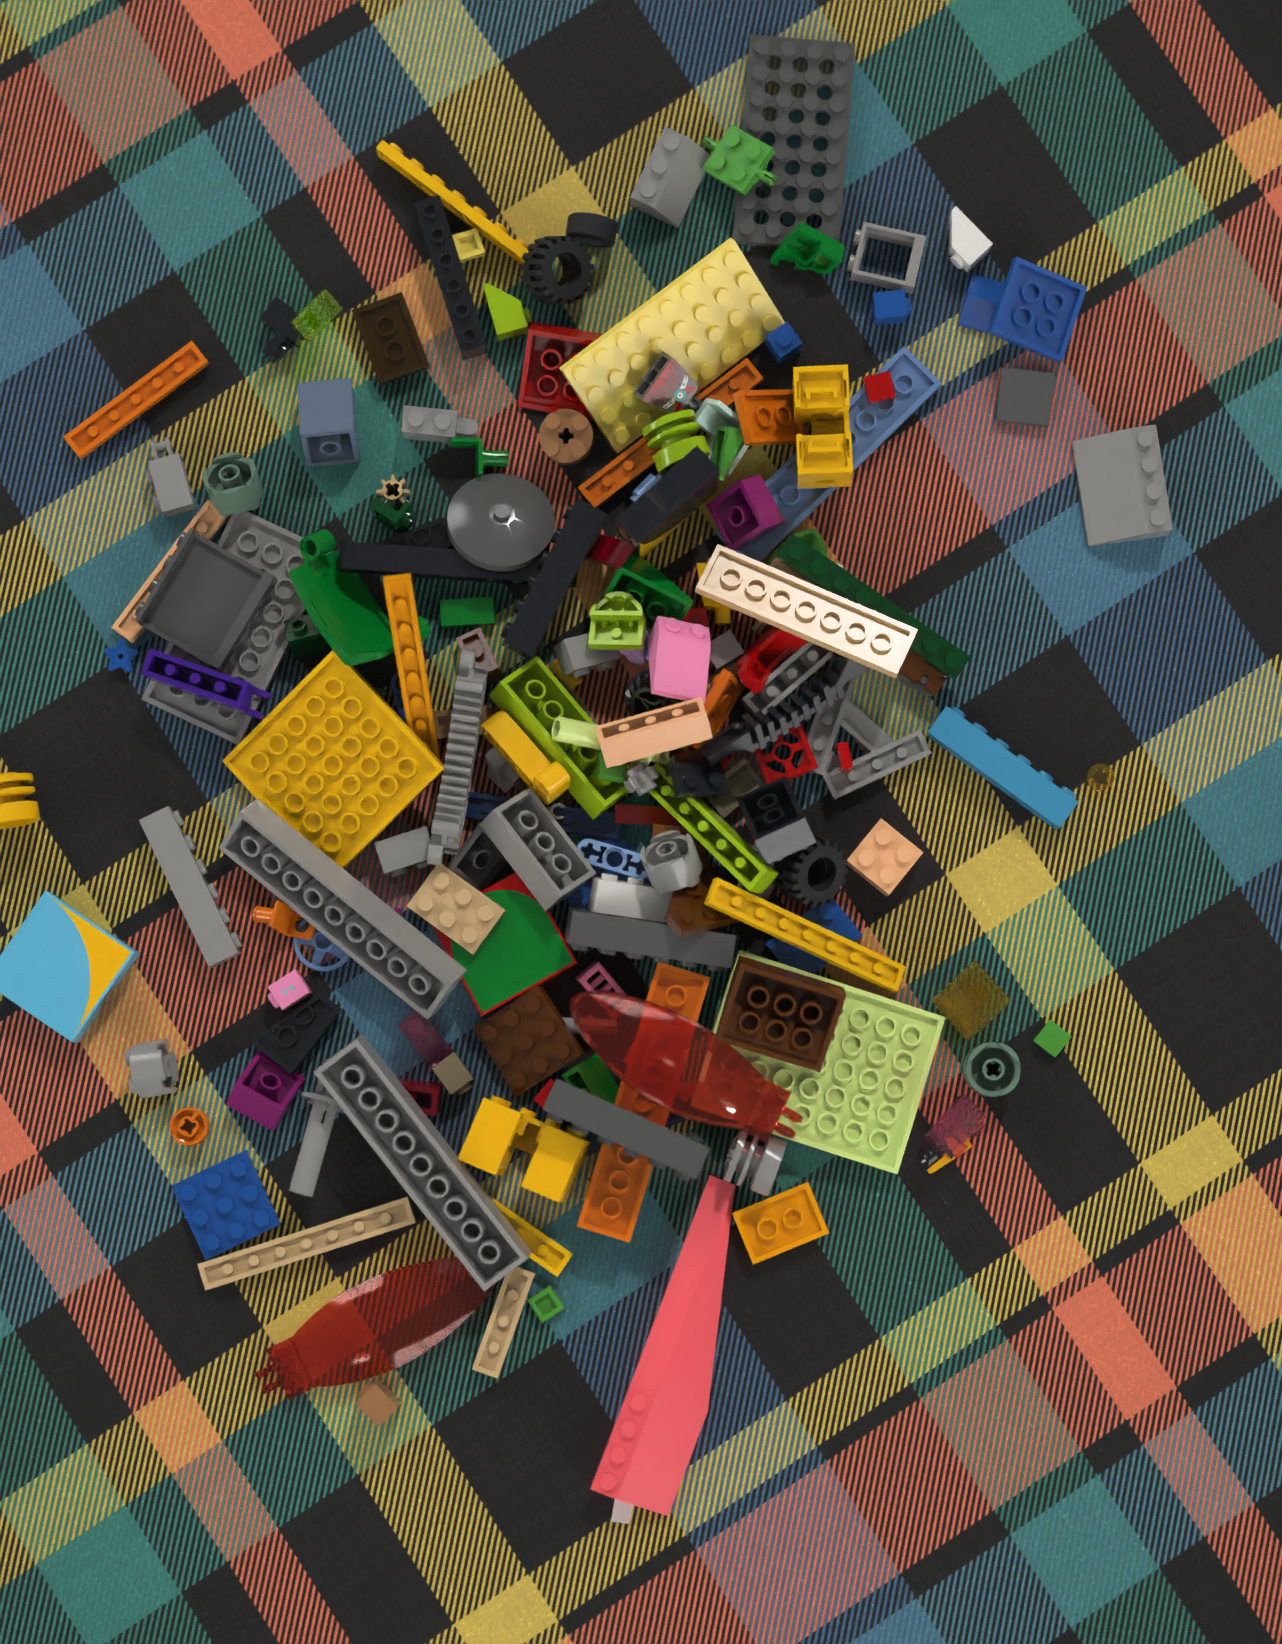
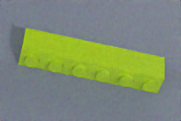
M656 762L653 767L659 776L654 779L657 787L649 791V793L749 891L762 894L779 873L770 864L766 865L762 856L702 798H675L672 777H666L665 774L666 765Z

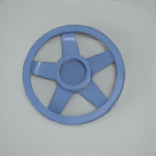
M302 919L301 922L298 924V932H300L303 925L307 922L305 919ZM317 929L312 940L293 938L296 955L304 965L313 970L324 972L335 970L350 958L347 953ZM298 944L315 947L311 963L302 956ZM326 952H330L340 959L334 965L319 966Z

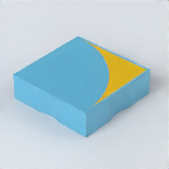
M45 890L0 955V993L72 1043H79L100 1013L107 996L120 984L140 955V952L109 931L100 928L87 919L84 914L55 894Z

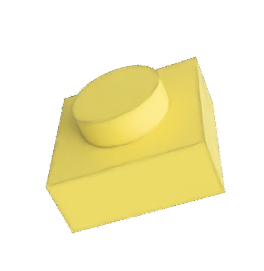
M477 228L452 235L461 263L485 256L484 247Z

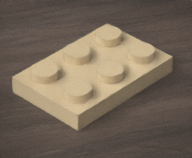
M443 864L435 866L407 905L408 908L473 955L506 911Z

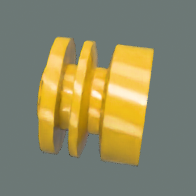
M7 772L0 774V830L25 826L41 820L38 802L25 800L24 798L36 792L34 786H25L34 782L32 773Z

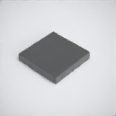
M1002 367L995 422L1048 428L1050 425L1055 373Z

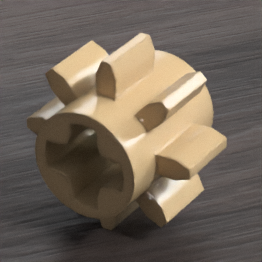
M394 475L387 482L381 479L383 488L376 490L377 495L384 496V498L395 505L400 503L403 505L405 503L404 496L411 494L410 490L403 489L406 480L402 479L398 482ZM389 489H392V490H396V489H397L399 495H398V496H395V495H393V494L390 495L389 492H388V490H389Z

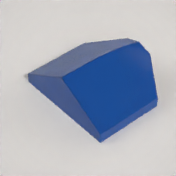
M972 274L958 326L989 334L988 330L1004 282Z

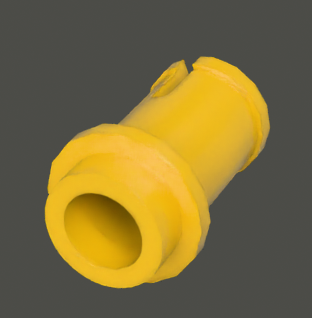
M558 659L549 666L553 670L552 674L555 673L569 691L573 690L583 681L582 678L575 679L574 675L564 677Z

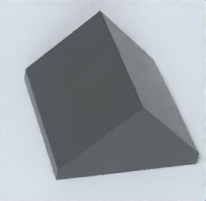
M478 824L459 849L458 855H455L447 865V868L481 892L488 888L507 860Z

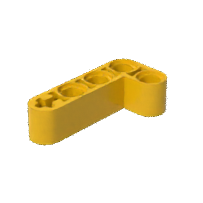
M500 709L480 725V729L488 741L523 781L532 788L544 804L548 805L569 788L570 776L563 766L557 761L551 764L503 709Z

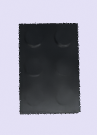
M786 776L736 798L766 865L778 862L784 857L797 851L805 850L810 845L816 843Z

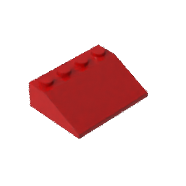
M532 322L528 330L517 407L550 413L560 409H572L580 412L587 419L593 420L559 368L603 334Z

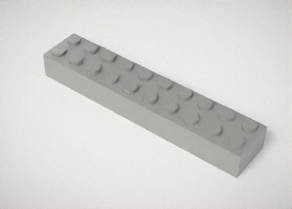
M256 799L239 812L219 846L222 852L428 1020L445 1004L467 971L462 965L259 799Z
M363 1034L314 1071V1074L483 1291L487 1290L528 1259L531 1253L530 1248L464 1163L458 1160L457 1154Z

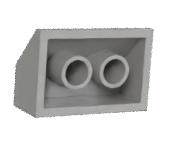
M664 127L630 196V206L679 228L704 177L705 172L702 170V167L710 157V154L689 137Z

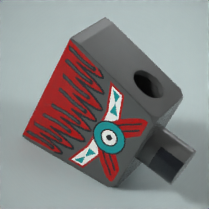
M663 351L633 392L644 402L669 414L682 411L683 409H691L696 412L701 405V401L694 396L699 385L674 358Z

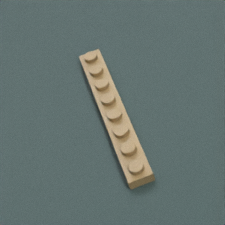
M405 1197L197 1265L206 1291L414 1224L416 1220L409 1197Z

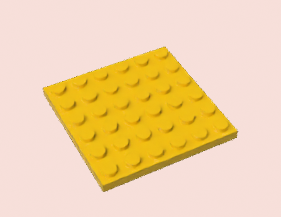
M333 650L222 760L256 799H259L343 869L445 769L440 760L353 666L345 665Z

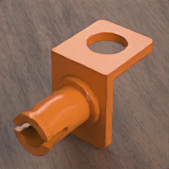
M276 901L274 909L260 905L254 908V922L269 924L271 928L284 936L312 940L315 927L309 923L306 931L298 932L296 924L303 917L283 902Z

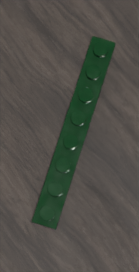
M794 534L789 536L776 555V558L818 587L918 629L910 650L952 679H957L971 656Z

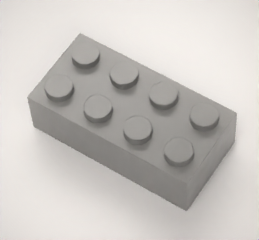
M531 787L493 809L479 824L545 911L582 888L596 874Z

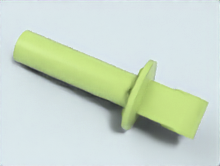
M561 716L555 718L551 730V737L554 741L601 750L595 726L599 725ZM683 746V747L677 748V749H676V752L679 751V750L688 749V748H687L686 746ZM670 751L630 761L631 767L633 768L643 763L647 768L650 761L667 765L670 761Z

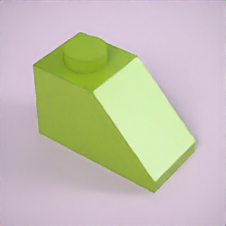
M489 283L483 284L498 342L527 334L529 330L528 324H532L529 309H523L520 300Z

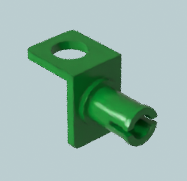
M451 438L449 441V447L475 448L476 478L483 475L484 466L508 467V450H484L482 448V438Z

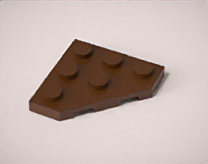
M705 855L699 856L702 862L699 883L693 887H684L672 891L670 903L664 919L678 939L741 922L704 904L713 879H722Z

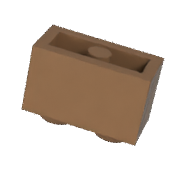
M378 1379L375 1383L370 1380L356 1394L360 1399L355 1405L380 1427L403 1401Z

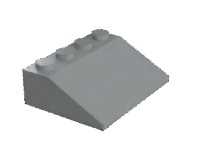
M1156 424L1127 428L1072 441L1088 547L1168 536L1173 528Z

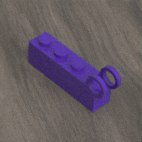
M151 648L141 671L143 676L152 681L235 709L259 720H263L265 715L249 708L253 695L271 700L272 697L271 693L256 688L249 682Z

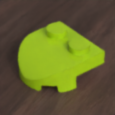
M620 591L605 594V598L597 605L595 603L592 605L589 612L591 625L588 646L590 650H643L646 618L641 604L631 594Z

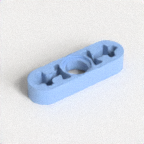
M584 839L577 845L578 850L584 857L585 854L581 849L582 847L587 848L588 844H592L593 850L600 853L601 847L607 848L602 857V864L597 863L599 857L595 855H590L589 859H586L591 866L628 877L648 878L646 871L639 875L636 873V868L629 866L628 872L623 870L627 863V855L633 856L630 862L639 864L641 860L640 853L594 839ZM619 852L623 857L621 865L618 867L610 866L607 863L609 853Z

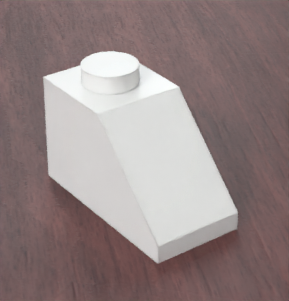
M955 206L949 217L950 260L958 269L963 268L966 272H969L990 252L993 243Z

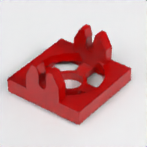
M801 722V726L789 729V733L797 737L799 742L794 744L785 742L780 734L777 736L778 740L775 741L772 752L763 755V749L758 748L754 751L766 785L784 776L787 777L789 782L791 779L800 778L805 773L818 769ZM784 744L791 749V755L788 759L780 760L775 755V750L779 745ZM803 750L802 762L794 770L791 759L795 752ZM774 760L783 763L786 773L776 772L769 768L766 763Z

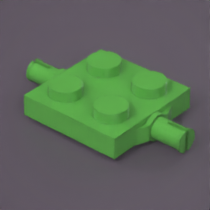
M730 125L719 142L714 141L708 136H705L704 140L701 141V146L712 151L702 170L742 195L746 196L752 186L760 179L770 186L775 184L773 181H777V176L766 170L775 150L734 125Z

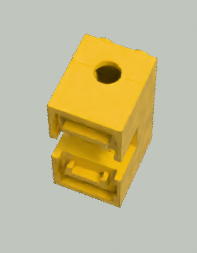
M848 364L793 367L794 423L811 422L812 435L796 434L797 489L851 487L853 459L849 423Z
M494 1095L491 1099L483 1097L458 1160L493 1175L504 1176L514 1150L518 1148L534 1155L521 1187L556 1202L566 1203L591 1144L590 1141L585 1140L587 1135L569 1127L567 1131L561 1130L562 1124L546 1118L545 1122L535 1118L537 1113L521 1107L520 1112L510 1108L512 1102Z

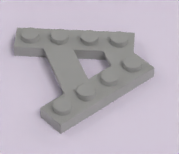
M857 677L845 683L843 687L844 698L839 700L835 696L833 706L829 708L827 706L823 707V712L818 715L815 713L807 736L818 769L811 772L823 777L833 800L932 754L921 729L894 741L849 700ZM840 726L870 752L853 760L851 771L843 773L840 770L838 756L831 751ZM802 750L800 759H799V761H798L797 767H798L799 764L802 762L803 754H804V751H803V750Z

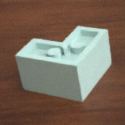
M706 398L696 412V419L693 421L699 422L700 428L710 435L706 441L711 451V455L708 456L710 460L718 425L741 429L738 415L720 400ZM744 439L726 476L732 473L749 447L745 446Z

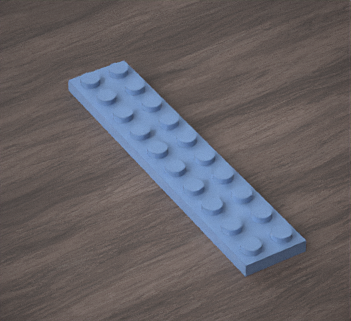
M905 346L876 373L890 371L896 395L895 399L869 405L865 386L850 398L849 423L852 438L853 472L942 385ZM796 452L765 482L785 522L767 535L735 550V552L762 562L838 488L797 489ZM717 529L714 534L727 546L719 529Z

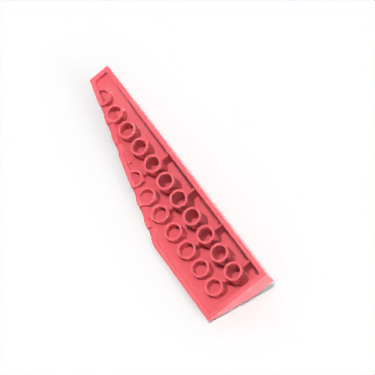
M711 1175L708 1177L591 1484V1490L666 1516H669L709 1406L735 1190L734 1184Z

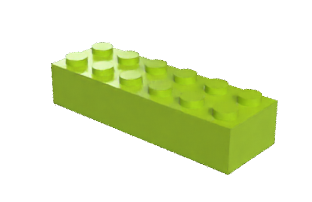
M538 656L498 683L489 697L499 709H503L515 721L551 764L557 761L563 766L570 776V785L567 790L592 820L629 794L623 783L628 780L627 775H625V780L622 783L596 778L597 753L600 750L554 741L552 739V725L557 716L595 723ZM628 762L626 763V772L632 769Z

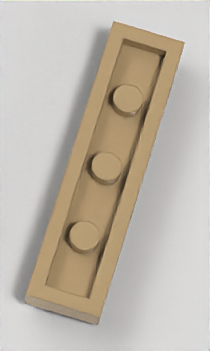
M516 1267L505 1275L472 1370L498 1379L535 1275L534 1272Z

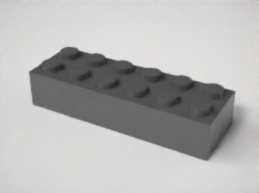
M569 906L564 939L570 944L571 949L588 951V947L597 948L599 953L606 955H615L616 951H621L628 958L642 959L643 955H647L655 962L669 964L670 959L677 960V963H680L681 966L696 968L697 963L704 964V967H707L708 970L723 972L724 967L731 968L736 935L727 930L712 929L678 939L666 922L596 913L589 909Z
M556 1079L543 1107V1110L548 1112L547 1118L560 1124L565 1119L573 1123L571 1129L587 1135L589 1131L598 1134L597 1141L611 1147L614 1142L624 1146L622 1152L637 1159L639 1154L650 1158L648 1164L664 1170L665 1165L675 1169L673 1175L688 1182L691 1177L697 1179L710 1148L559 1079Z

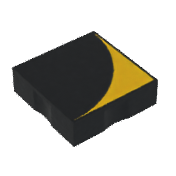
M696 446L615 519L616 527L618 528L616 538L632 544L634 549L631 553L643 559L717 492L720 469Z

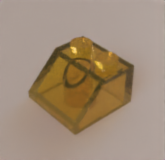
M974 960L939 991L931 1001L968 1041L983 1029L1011 999Z

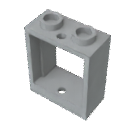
M864 222L862 230L856 229L853 245L858 246L856 256L850 254L847 267L848 271H852L850 280L892 290L905 289V293L912 294L926 236ZM867 237L912 247L904 281L859 270Z

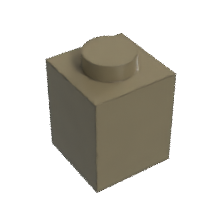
M453 1052L432 1068L451 1095L457 1092L461 1096L473 1087L470 1082L474 1080V1077L456 1052Z

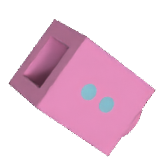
M295 969L269 985L268 989L271 993L267 996L275 1008L280 1007L286 1011L311 995L312 991L300 972Z

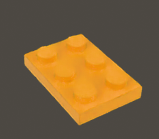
M808 1182L732 1213L752 1264L766 1260L829 1233Z

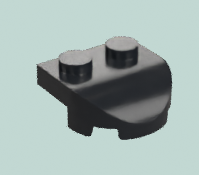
M682 749L677 751L667 763L665 774L666 777H672L675 798H724L728 795L724 768L720 760L711 765L704 756L700 755L699 750Z

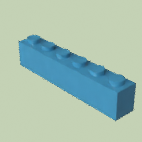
M946 706L925 735L1053 829L1058 830L1078 804V801L1074 799L1076 795L1065 786L1059 788L1052 783L1054 779L1043 770L1037 772L1030 767L1032 763L1021 754L1017 756L1008 751L1010 747L999 738H996V740L986 735L988 731L976 722L972 725L964 719L966 715L954 706L951 709Z

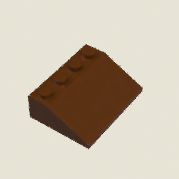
M739 955L715 1040L820 1072L846 999L844 987Z

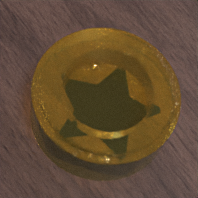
M1105 764L1092 766L1086 774L1088 786L1099 792L1107 790L1114 782L1113 770Z

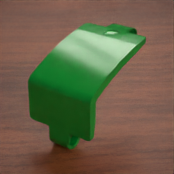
M322 529L303 537L300 540L299 548L305 564L288 571V575L305 609L333 651L347 666L377 660L395 652L390 621L369 592L359 573L337 571L338 550L333 551L336 543L332 533ZM418 616L421 641L429 637L431 630L428 621Z

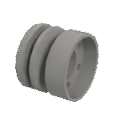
M742 1126L739 1134L733 1139L726 1157L723 1180L730 1182L734 1171L738 1172L739 1176L736 1185L741 1186L746 1176L752 1177L750 1190L768 1196L787 1143L769 1136L764 1146H759L760 1133L756 1131L751 1142H748L746 1138L749 1129Z

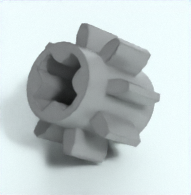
M640 763L626 772L628 780L623 783L629 793L636 791L640 797L657 787L654 779L659 776L653 766L646 768L643 763Z

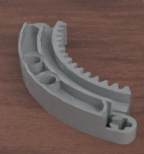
M462 648L459 671L455 683L447 751L443 766L445 769L441 778L436 811L432 822V837L427 864L441 866L444 853L458 855L477 753L488 668L475 666L476 650Z

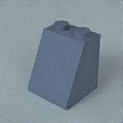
M351 378L298 383L300 438L307 467L360 462L355 396Z

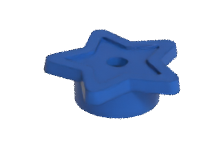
M123 638L119 640L115 647L104 649L105 654L110 658L109 671L122 668L127 672L132 671L131 663L139 654V651L128 648ZM120 654H123L122 659H119L118 657Z

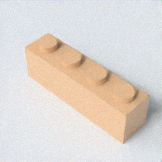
M702 697L595 726L607 768L713 738Z

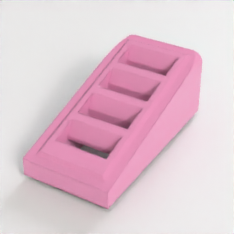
M596 960L575 977L611 1019L618 1017L633 1003ZM598 971L600 975L588 983L586 980ZM605 979L608 983L595 992L594 988ZM613 988L615 991L603 1001L601 997ZM620 996L622 1000L610 1009L608 1005Z

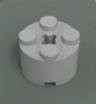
M666 831L651 838V844L646 849L645 846L641 849V861L651 885L658 890L659 894L666 895L672 891L684 887H693L699 883L702 862L693 839L689 834L686 833L685 836L681 835L680 831Z
M168 1039L134 1044L130 1050L125 1051V1062L130 1067L132 1076L129 1078V1088L132 1094L138 1093L144 1099L177 1092L178 1088L173 1087L174 1082H179L178 1064L174 1051L169 1052L166 1045H171Z

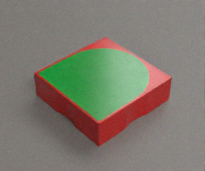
M516 872L481 891V893L506 911L474 955L432 925L446 953L467 970L461 980L482 1017L512 1002L521 994L537 985L546 983L578 965L550 912L543 909Z

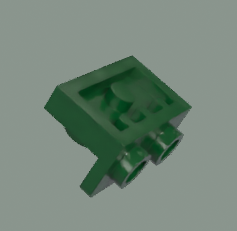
M375 497L369 505L373 518L396 534H400L403 530L408 531L415 521L413 505L408 499L398 512L396 511L397 506L386 498L381 501Z
M309 614L284 621L288 643L295 660L333 650Z

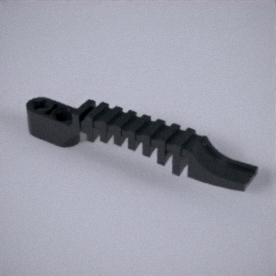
M833 652V657L823 677L819 678L817 675L811 677L814 691H811L807 685L800 687L803 698L800 699L796 693L790 695L792 705L789 706L785 700L779 702L781 712H778L773 706L767 708L769 719L761 710L755 713L757 722L748 713L743 715L747 731L742 733L739 723L735 722L703 744L698 749L699 753L713 765L735 751L747 750L753 753L758 748L762 750L767 747V742L771 741L773 743L777 741L778 735L782 734L784 736L789 733L791 727L797 728L801 726L800 722L802 720L807 722L812 719V714L816 713L818 715L823 712V707L827 706L829 708L833 706L835 696L839 700L844 698L843 687L845 683L872 668Z

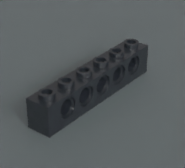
M437 195L414 202L416 214L463 361L489 353L487 343L440 196Z

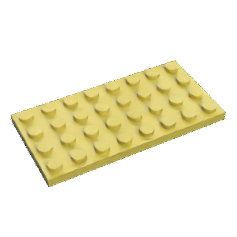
M729 238L559 369L613 450L619 453L642 435V430L647 425L669 414L644 402L633 394L662 351L674 358L699 385L698 390L695 392L696 394L765 341L766 335L785 322L734 239Z

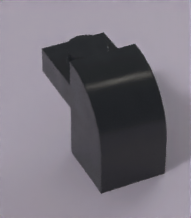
M275 296L260 317L263 325L275 332L262 351L265 358L273 364L277 359L281 360L289 350V343L299 348L303 338V328L298 315L292 307Z

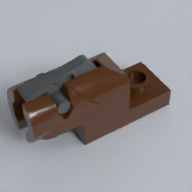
M910 649L899 671V682L929 697H934L948 678V675Z

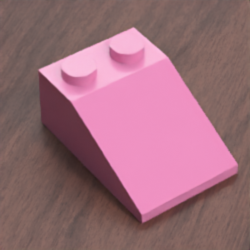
M657 616L648 637L651 694L683 701L702 697L703 704L705 703L711 649L709 627L679 621L674 618Z

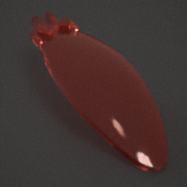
M591 990L578 993L571 999V1016L584 1040L616 1076L644 1098L674 1114L696 1122L724 1128L742 1129V1131L765 1143L768 1142L773 1130L788 1138H794L795 1131L778 1122L780 1115L795 1123L802 1122V1115L785 1107L791 1092L765 1080L758 1070L729 1044L716 1041V1034L704 1026L661 1005L616 992Z
M458 1257L424 1261L382 1273L340 1294L311 1316L292 1337L266 1349L272 1364L255 1372L256 1378H262L275 1370L280 1380L266 1384L262 1391L266 1394L283 1386L290 1400L315 1387L350 1384L387 1373L419 1357L450 1335L486 1300L495 1284L483 1291Z

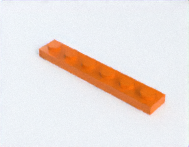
M190 341L66 434L64 439L82 460L209 365V362L193 341Z

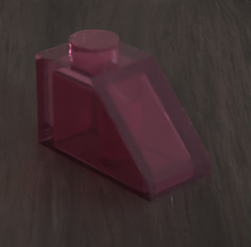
M414 1011L397 1025L432 1068L454 1052L431 1021L424 1018L417 1011Z

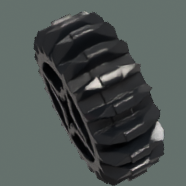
M643 669L631 679L626 688L624 703L627 704L626 711L632 713V716L684 702L679 699L651 694L650 669Z

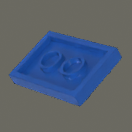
M834 899L831 902L826 901L823 906L816 905V907H811L800 916L853 942L863 936ZM775 937L765 944L780 963L812 974H816L829 963Z

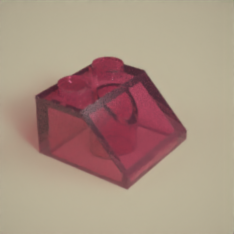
M966 1094L956 1097L923 1139L946 1159H952L954 1156L958 1159L968 1147L965 1144L971 1135L975 1138L985 1125L982 1121L986 1116Z

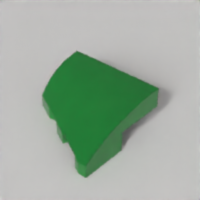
M800 222L776 249L770 263L778 265L779 260L796 264L795 269L812 270L816 273L828 275L842 263L845 245Z

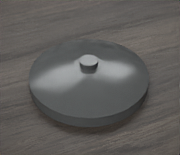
M495 473L474 478L455 493L448 508L447 531L454 548L470 563L491 571H514L533 564L542 557L544 551H547L554 534L555 516L547 496L530 481L515 475Z

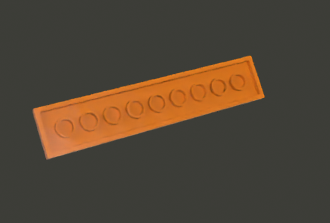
M657 963L614 1105L665 1128L711 977L665 963ZM614 1142L611 1147L602 1143L577 1227L630 1243L653 1166L648 1164L650 1158L639 1154L637 1159L622 1152L624 1146Z

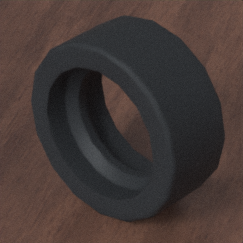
M586 212L572 213L568 216L565 235L580 240L579 244H584L585 246L608 248L615 245L618 223L609 217Z

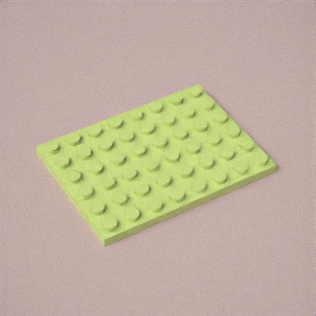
M738 950L689 1108L898 1174L946 1017ZM739 955L844 987L846 999L820 1072L715 1040Z

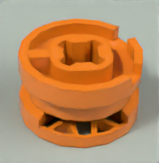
M195 1107L182 1108L172 1116L169 1129L173 1139L179 1144L185 1146L197 1145L207 1138L210 1131V1120L207 1114Z

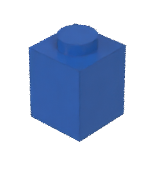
M905 289L875 292L872 294L871 305L874 326L906 322L908 314L912 313L911 299L906 297Z
M788 321L766 335L764 345L779 366L799 353L803 344Z

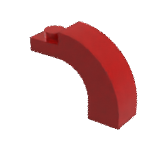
M772 626L745 651L735 667L739 671L738 675L742 684L749 688L754 695L763 690L772 670L788 655L806 645L808 641Z

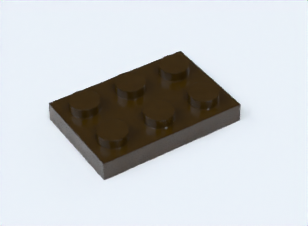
M402 292L352 310L380 386L430 368Z

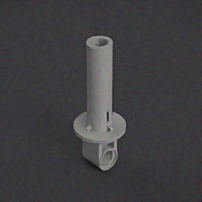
M319 1079L315 1093L302 1092L301 1097L309 1100L307 1102L313 1106L289 1187L290 1192L308 1197H313L336 1112H343V1109Z

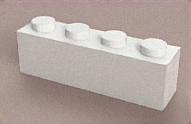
M602 873L601 878L593 877L588 903L590 911L666 922L664 918L672 892L661 895L652 885L644 884V879L628 877L627 882L617 880V875Z

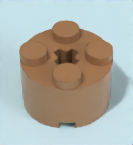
M560 409L550 413L544 419L539 431V441L543 451L551 460L561 465H574L584 460L592 451L594 432L591 424L583 414L572 409ZM565 431H569L574 436L573 439H569L568 444H565L563 439L560 438V435H564Z

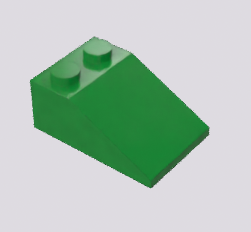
M630 553L621 569H615L600 598L601 601L605 598V594L616 591L631 594L641 604L646 618V630L649 634L657 616L683 621L694 602L651 563Z

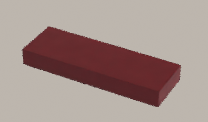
M597 533L584 559L621 569L634 546L628 541Z

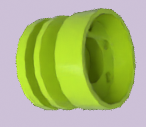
M688 409L664 415L642 430L644 439L649 440L647 442L648 449L661 448L652 456L659 475H665L696 446L707 457L711 455L704 436L691 437L700 429L699 422H693L696 419L694 410Z

